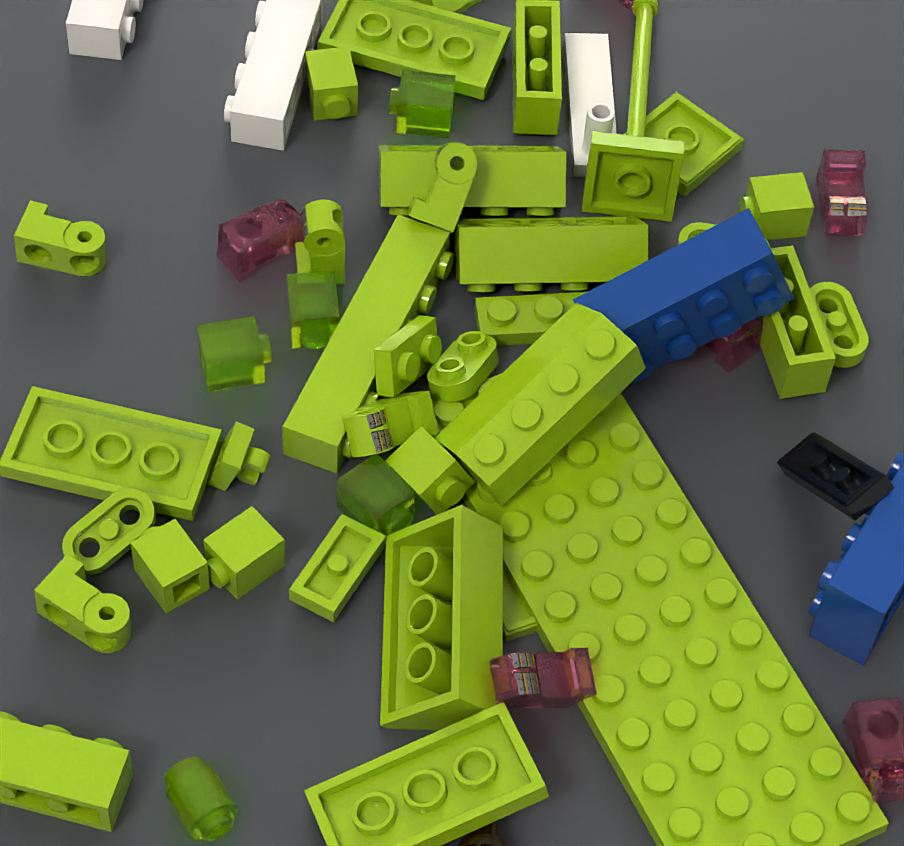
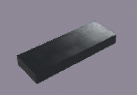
M815 432L809 434L777 462L787 477L855 521L894 489V486L885 474Z

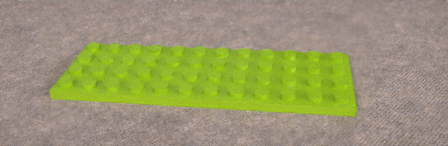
M501 374L487 378L478 390L467 399L457 402H444L432 398L439 433ZM621 393L503 506L499 505L476 481L465 492L462 500L467 508L503 526V570L529 616H534L538 625L537 633L657 846H856L885 833L889 825L888 820Z

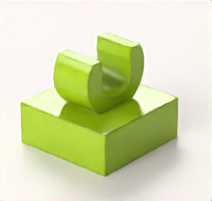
M237 421L221 443L207 484L226 491L235 477L247 484L255 485L257 483L260 473L263 474L265 472L270 454L259 448L248 447L254 432L253 428Z

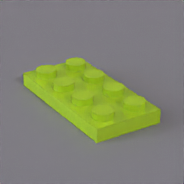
M339 0L318 40V50L349 46L353 64L484 100L510 42L511 28L412 0Z
M32 386L0 459V476L99 500H105L112 493L122 488H136L145 492L150 497L156 513L193 521L222 443V429Z
M504 702L304 790L327 846H442L549 797L547 787Z

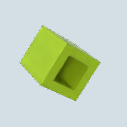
M349 46L305 51V83L313 120L358 116V82Z
M803 172L750 177L745 197H740L739 213L749 208L763 236L767 240L807 236L814 205Z
M422 426L385 460L403 482L436 515L445 512L449 507L457 504L463 498L465 492L475 483L459 462Z
M253 506L203 539L204 556L208 562L209 580L219 589L225 587L237 600L285 567V539Z
M176 519L162 526H153L146 529L136 540L131 542L134 570L165 614L210 589L208 562Z

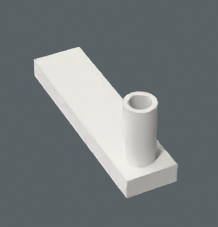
M565 33L563 47L573 177H586L592 131L617 134L608 34Z

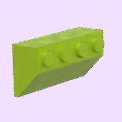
M378 145L380 207H389L390 215H408L407 212L413 196L426 201L436 174L435 154L443 145ZM467 145L476 154L478 165L463 207H481V215L490 216L508 215V207H526L527 215L549 216L554 215V207H566L565 150L558 146Z
M635 216L459 218L453 232L456 279L459 284H467V291L492 292L495 291V284L514 283L515 291L542 290V283H561V290H588L589 282H608L648 261V224Z
M575 303L434 439L459 462L464 470L499 505L503 506L646 369L638 346L602 313Z
M460 505L387 535L380 726L387 729L441 730L501 703L503 663V526Z

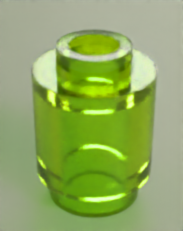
M192 756L179 761L166 772L164 776V782L167 786L165 795L190 838L214 841L232 829L234 825L233 820L238 814V807L211 764L204 763L199 756Z

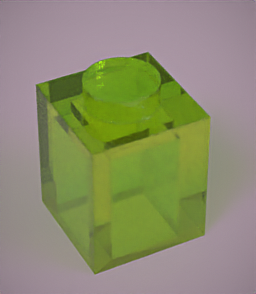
M402 70L400 88H391L389 114L397 115L396 133L449 139L456 75Z
M335 271L287 274V306L292 348L307 347L319 349L327 346L340 322Z
M255 316L197 325L199 356L208 392L265 383L264 363L272 362V352L268 334H259Z
M374 454L337 479V507L344 515L387 536L411 525L414 519L415 491L378 454Z

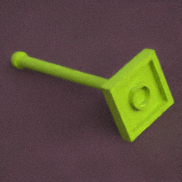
M634 0L632 11L636 16L627 135L592 131L581 212L635 216L641 219L672 222L685 142L645 137L653 18L658 13V1Z

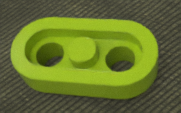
M820 282L813 285L810 291L836 357L834 366L848 368L859 364L864 358L869 337L850 292L845 287L834 282ZM821 310H827L831 313H825Z
M469 331L461 334L429 369L427 379L430 395L435 400H442L444 402H457L472 396L499 363L495 339L480 331Z
M122 488L112 493L69 528L62 543L64 557L68 553L82 562L85 568V575H94L106 570L131 549L132 541L136 540L146 529L155 525L156 511L150 497L145 492L136 488ZM128 510H136L140 513L138 521L132 525L124 524L121 521L122 515ZM89 542H95L100 545L98 554L91 558L84 557L81 553L83 546Z

